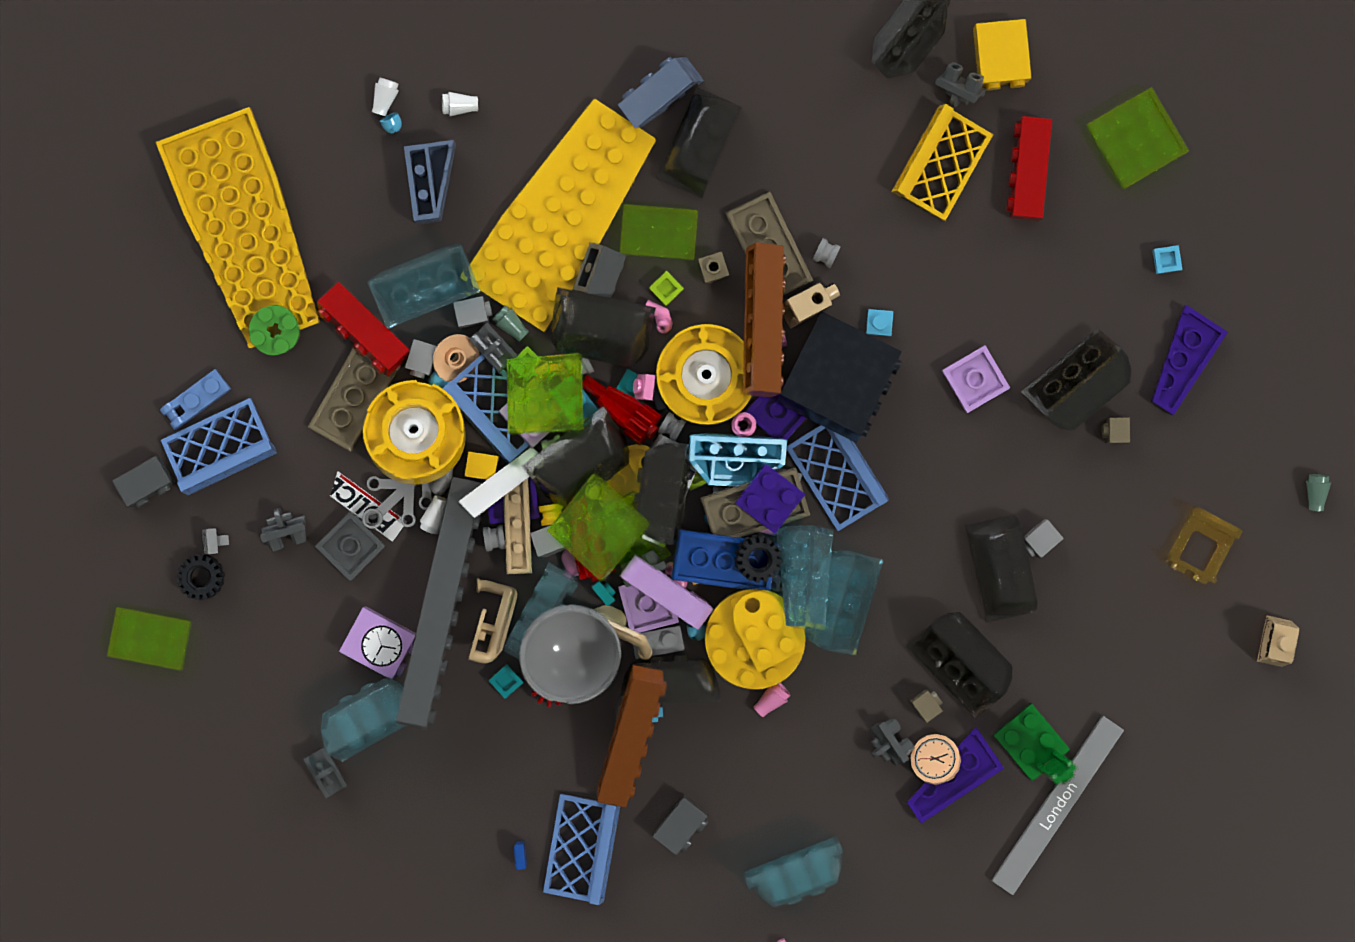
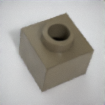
M722 252L698 259L705 284L729 277ZM716 263L719 268L713 272L709 269V265Z
M1130 418L1105 419V423H1102L1101 431L1102 438H1106V443H1130Z
M925 689L910 700L926 723L943 712L940 708L943 702L935 691L930 693Z

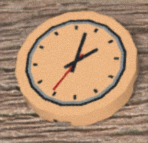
M939 734L927 735L914 746L915 748L912 750L910 757L911 766L915 774L924 782L933 785L948 782L959 771L961 756L955 743L948 737Z

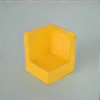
M468 452L465 476L488 480L496 474L497 462L500 456Z

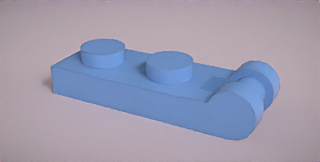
M214 369L174 400L164 405L160 411L164 416L167 415L171 421L170 425L176 430L229 392L231 388L219 371ZM179 406L185 411L181 416L175 411Z

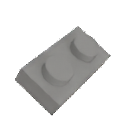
M680 625L640 633L646 636L653 652L652 656L685 650ZM633 644L635 658L639 659V648Z

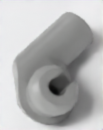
M453 468L446 475L432 482L431 491L435 495L442 496L451 486Z

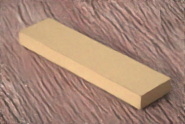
M527 478L504 495L507 574L532 573L529 484Z

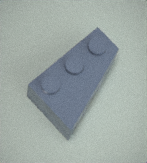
M687 57L667 58L659 65L661 69L654 75L649 73L640 81L642 84L636 90L632 88L622 95L623 101L618 106L635 129L644 127L667 109L666 107L677 98L681 99L686 95L685 92L694 84L700 85L704 82V79Z
M454 140L404 147L413 219L416 224L442 221L456 148Z

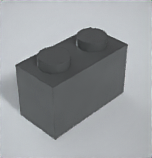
M589 243L573 290L598 300L610 302L615 292L620 272L623 270L626 255L603 245Z
M155 456L112 482L126 506H135L138 509L149 503L148 498L154 494L161 496L170 491V485L174 484L175 480L162 457Z
M683 795L654 831L653 837L675 855L679 851L684 853L692 843L690 837L695 831L700 833L708 823L706 820L707 812Z

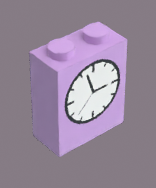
M363 607L339 652L393 680L396 675L401 677L407 666L404 660L408 653L412 654L416 633L368 607Z

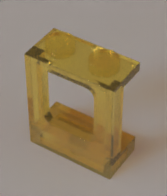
M1193 507L1166 560L1172 563L1171 568L1183 574L1185 571L1194 574L1192 579L1206 585L1207 582L1215 584L1217 581L1215 576L1234 540L1240 538L1243 530L1200 507ZM1194 531L1211 538L1218 544L1204 572L1180 560V555Z

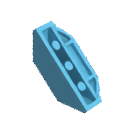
M736 434L690 435L688 461L708 485L738 486L752 481L765 463L775 471L783 467L786 460L787 440L758 435L739 437Z

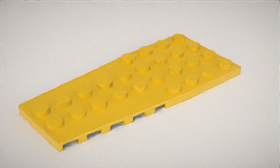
M593 99L502 215L461 278L501 305H506L509 309L513 308L518 316L545 333L573 291L589 243L600 245L656 139L641 128L635 129L630 121L598 100Z
M251 108L242 109L157 141L158 150L183 214L203 251L207 263L215 275L214 278L218 286H220L229 308L232 310L237 321L236 323L248 343V348L256 347L250 340V321L254 314L263 307L277 305L289 309L295 315L300 330L318 324L320 320L279 180ZM277 323L268 327L271 337L274 338L276 334H281Z

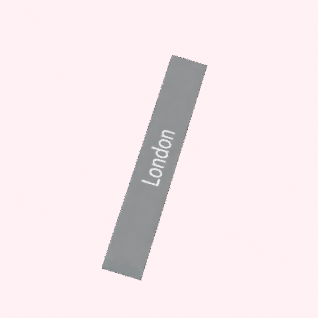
M1103 715L1072 759L1073 764L1078 768L1073 772L1075 776L1065 784L1060 783L1054 786L992 878L994 883L1014 895L1124 729Z

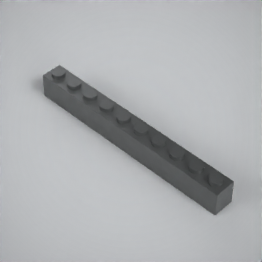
M452 477L397 714V724L428 730L429 724H434L436 710L433 709L435 699L439 700L442 685L438 684L440 674L445 675L448 660H444L446 650H451L453 636L449 635L451 625L456 626L459 611H455L457 601L461 602L463 598L464 587H461L462 577L467 578L470 563L466 562L468 553H473L475 539L472 538L473 529L478 530L481 515L474 518L459 501L482 484L480 482Z

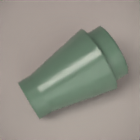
M506 305L492 318L496 323V327L514 337L518 342L529 332L513 308L509 309Z
M1309 474V480H1306L1309 510L1324 511V505L1331 486L1329 476Z

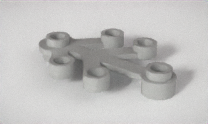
M377 476L370 477L367 480V487L371 491H378L380 489L397 490L378 508L366 510L362 516L363 524L370 529L378 528L383 523V516L404 497L401 523L405 527L414 526L416 523V516L414 515V487L416 485L400 483L393 479H380ZM377 479L379 486L372 488L370 486L371 480ZM432 482L422 484V497L419 499V506L423 510H427L422 505L423 499L429 498L431 502L433 500ZM371 514H376L378 517V521L374 524L369 521ZM406 515H411L413 518V522L409 525L404 522Z

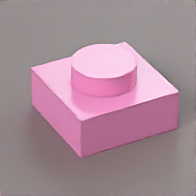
M637 374V378L633 383L635 399L653 400L655 375Z

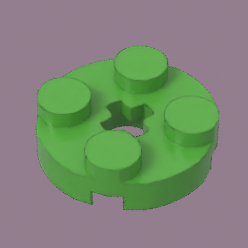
M277 305L263 307L254 314L250 321V340L259 351L268 355H280L295 347L300 337V326L295 315L289 309ZM277 323L281 334H276L273 338L270 336L271 332L268 331V327Z

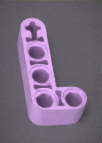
M634 555L620 575L628 583L698 630L713 611V608L705 599L693 591H688L637 555Z

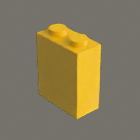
M1026 19L977 23L973 28L977 73L984 76L982 87H985L986 90H997L1001 88L1000 85L1009 84L1010 88L1024 87L1025 83L1031 80Z

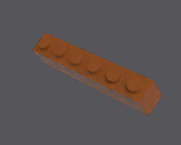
M755 242L746 248L743 395L771 398L780 394L783 388L784 380L781 376V366L784 362L782 341L785 333L782 327V317L785 312V305L783 303V292L785 289L783 268L786 263V256L783 254L784 246Z
M636 665L632 666L598 782L597 802L626 808L629 798L633 799L636 784L633 783L635 778L639 779L642 768L640 760L646 757L648 749L646 740L652 737L654 730L652 720L653 717H658L660 702L658 700L660 696L664 697L667 682L663 681V671Z

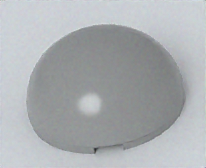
M580 605L558 606L542 613L528 627L520 646V666L526 681L532 689L550 701L568 704L581 703L602 693L615 678L621 659L619 638L609 621L598 612Z

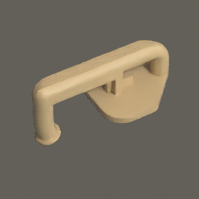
M477 578V593L486 591L503 596L495 625L483 622L487 609L482 610L468 659L486 664L497 658L503 650L518 594L513 587ZM486 634L492 635L487 653L475 650L478 640L484 641Z
M606 605L592 609L609 621L618 638L638 646V655L641 659L647 660L651 658L653 652L646 636L626 627L627 619L621 610L612 606L607 607Z

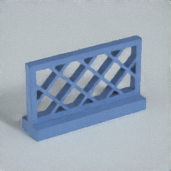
M482 354L442 389L452 396L464 418L508 465L529 445L524 440V444L516 449L510 443V432H517L514 429H510V424L507 422V429L497 428L493 424V414H499L498 411H494V397H507L509 402L522 389L504 369L499 373L501 376H495V370L497 371V369L493 365L492 375H478V365L486 359ZM475 368V374H468ZM463 378H474V392L463 391L457 383ZM477 378L492 379L491 393L477 392ZM495 379L505 380L509 384V394L494 393ZM512 388L517 394H512ZM467 395H472L473 401ZM477 396L491 397L490 410H480L476 406ZM485 414H490V420ZM501 432H507V438Z
M251 398L161 440L177 477L180 491L186 495L197 492L277 454ZM249 406L252 413L249 422L237 420L240 410ZM222 418L230 420L226 434L214 430L217 421ZM235 422L247 426L242 440L230 436ZM251 428L259 430L263 440L254 444L246 441ZM199 429L208 431L203 444L192 441L195 431ZM213 433L224 437L219 450L208 446ZM178 439L186 442L181 455L173 453L169 444ZM229 439L240 442L237 452L233 454L224 452ZM190 444L202 447L197 461L185 457ZM206 449L218 453L215 462L210 465L201 463ZM183 461L195 463L192 473L183 477L180 470Z
M820 425L788 445L786 449L837 531H840L875 508L888 502L889 497L853 441L826 428L831 435L830 445L825 446L815 443L817 433L826 428ZM813 436L812 442L806 441L807 439ZM833 442L836 443V445H837L838 448H833V447H832V446H833ZM801 443L811 445L809 458L798 457L793 448ZM814 446L828 449L825 463L811 460ZM831 450L842 453L844 456L843 467L828 464ZM802 462H806V463H807V467H806V468L804 467V465L802 464ZM846 463L849 464L851 469H846ZM810 464L824 467L822 480L811 478L808 473ZM827 468L841 471L839 484L825 482ZM844 472L856 475L858 479L856 489L842 486ZM815 483H819V484H820V488H819V489L817 488V486H816ZM860 483L865 491L859 490ZM823 485L838 488L835 502L824 499L822 496ZM840 489L855 492L852 506L838 503ZM857 494L868 495L873 504L865 509L855 507ZM828 504L834 505L833 510L830 509ZM837 506L851 509L849 519L841 524L835 516ZM854 510L860 511L856 515L852 516Z
M560 794L544 893L588 901L590 904L600 905L604 902L620 806ZM565 800L574 802L580 810L570 818L564 811ZM580 803L587 804L588 806L583 808ZM591 806L602 807L601 818L593 823L586 810ZM582 813L590 826L579 833L571 820ZM600 822L598 830L595 825ZM568 823L576 836L565 843L560 836V829ZM592 828L597 835V842L589 847L581 835ZM576 838L579 839L585 848V851L577 857L573 855L567 846ZM558 841L561 843V846L559 848H557ZM564 848L571 861L561 867L555 858L556 853ZM588 853L593 860L592 868L585 872L577 859ZM574 863L581 875L571 882L563 869ZM554 865H555V867L557 868V871H555V872L553 873V869H554ZM557 873H560L567 883L562 889L550 888L552 877ZM582 877L589 885L587 895L578 893L573 886ZM569 887L572 892L565 891V889Z

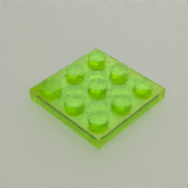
M1152 87L1086 125L1123 190L1189 152Z
M581 354L507 359L509 434L583 430Z
M592 474L547 531L598 580L604 581L650 523L598 474Z

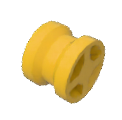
M563 503L539 506V512L543 516L541 526L566 523L565 517L562 516Z

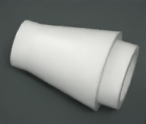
M379 78L378 83H375L372 112L383 116L387 115V111L399 92L397 90L398 83Z
M453 92L442 94V113L449 114V117L478 111L477 96Z
M434 496L420 519V528L432 534H439L447 503L446 498Z

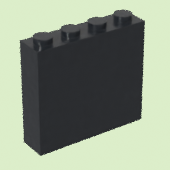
M821 311L776 403L857 443L861 436H867L872 426L868 421L871 415H877L882 405L878 400L881 394H887L892 382L888 381L891 373L896 375L902 361L898 359L902 351Z

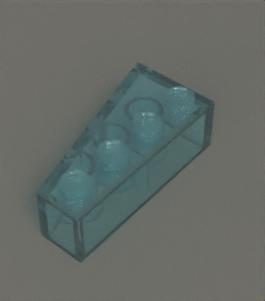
M813 525L781 526L777 531L778 549L782 554L780 555L782 559L780 572L786 626L804 630H825L833 530Z
M553 562L548 563L544 570L546 571L537 583L534 594L527 602L520 619H518L503 647V651L519 660L521 642L531 623L549 609L566 605L563 603L567 594L572 596L579 584L575 581L576 575Z

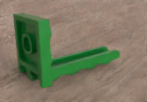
M1032 703L1027 705L993 734L1031 781L1043 774L1058 785L1060 783H1067L1075 776L1073 772L1078 768L1071 760L1063 756L1070 748Z

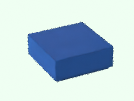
M516 841L514 844L515 869L523 870L527 867L525 841Z

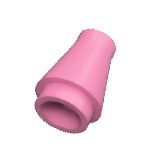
M739 413L732 420V430L739 437H748L756 429V420L749 413ZM739 422L746 424L745 430H740Z
M779 683L767 688L753 707L760 716L764 717L787 703V699L791 695Z

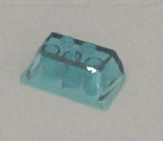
M459 243L447 245L382 271L368 281L387 329L480 292L462 244Z
M832 551L820 557L802 618L807 639L819 648L827 651L856 655L884 560L850 551Z
M389 677L376 684L369 683L360 689V693L342 698L337 706L326 711L322 715L321 733L328 755L343 762L405 727V725H400L396 722L404 686Z
M837 836L744 871L745 880L748 888H752L757 896L773 907L786 903L792 905L800 902L802 897L809 894L811 896L825 892V888L838 882L842 869L841 853H843Z

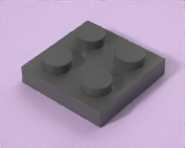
M350 511L315 547L351 582L386 545Z

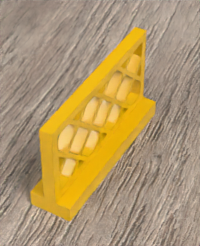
M947 104L940 105L937 108L891 191L942 221H946L993 136L992 133L953 111L954 108ZM952 118L961 123L962 133L951 136L948 125ZM966 126H968L969 128H971V129H973V130L967 131ZM978 132L984 136V139L980 146L972 148L968 134ZM964 135L967 150L955 153L952 138ZM947 140L951 154L939 157L936 147L940 141ZM968 152L970 164L968 168L960 170L956 155ZM952 157L955 171L943 174L940 160ZM935 161L939 176L927 179L924 168L927 163ZM956 174L959 184L956 189L948 191L944 177ZM940 178L943 193L931 196L928 181ZM923 183L927 195L926 198L917 199L910 195L915 185ZM944 195L947 206L943 213L934 208L932 199ZM928 200L929 205H927L926 203H924V202H922V201Z

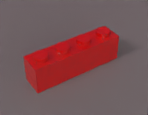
M1022 116L1019 123L1014 125L1013 137L1017 138V146L1012 148L1011 162H1015L1014 172H1010L1009 187L1013 188L1012 197H1008L1006 211L1010 212V218L1040 221L1043 218L1052 119Z
M340 282L336 283L317 301L318 315L325 322L328 323L330 321L334 324L339 336L344 340L348 338L354 344L353 348L362 357L366 355L372 361L371 365L378 373L384 372L389 377L408 359L410 349Z

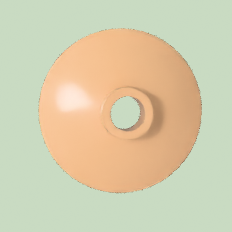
M462 334L448 336L435 349L433 367L437 375L443 380L451 382L480 356L479 350L469 340L468 336ZM455 353L454 359L450 360L451 355ZM475 368L468 374H473L475 372Z

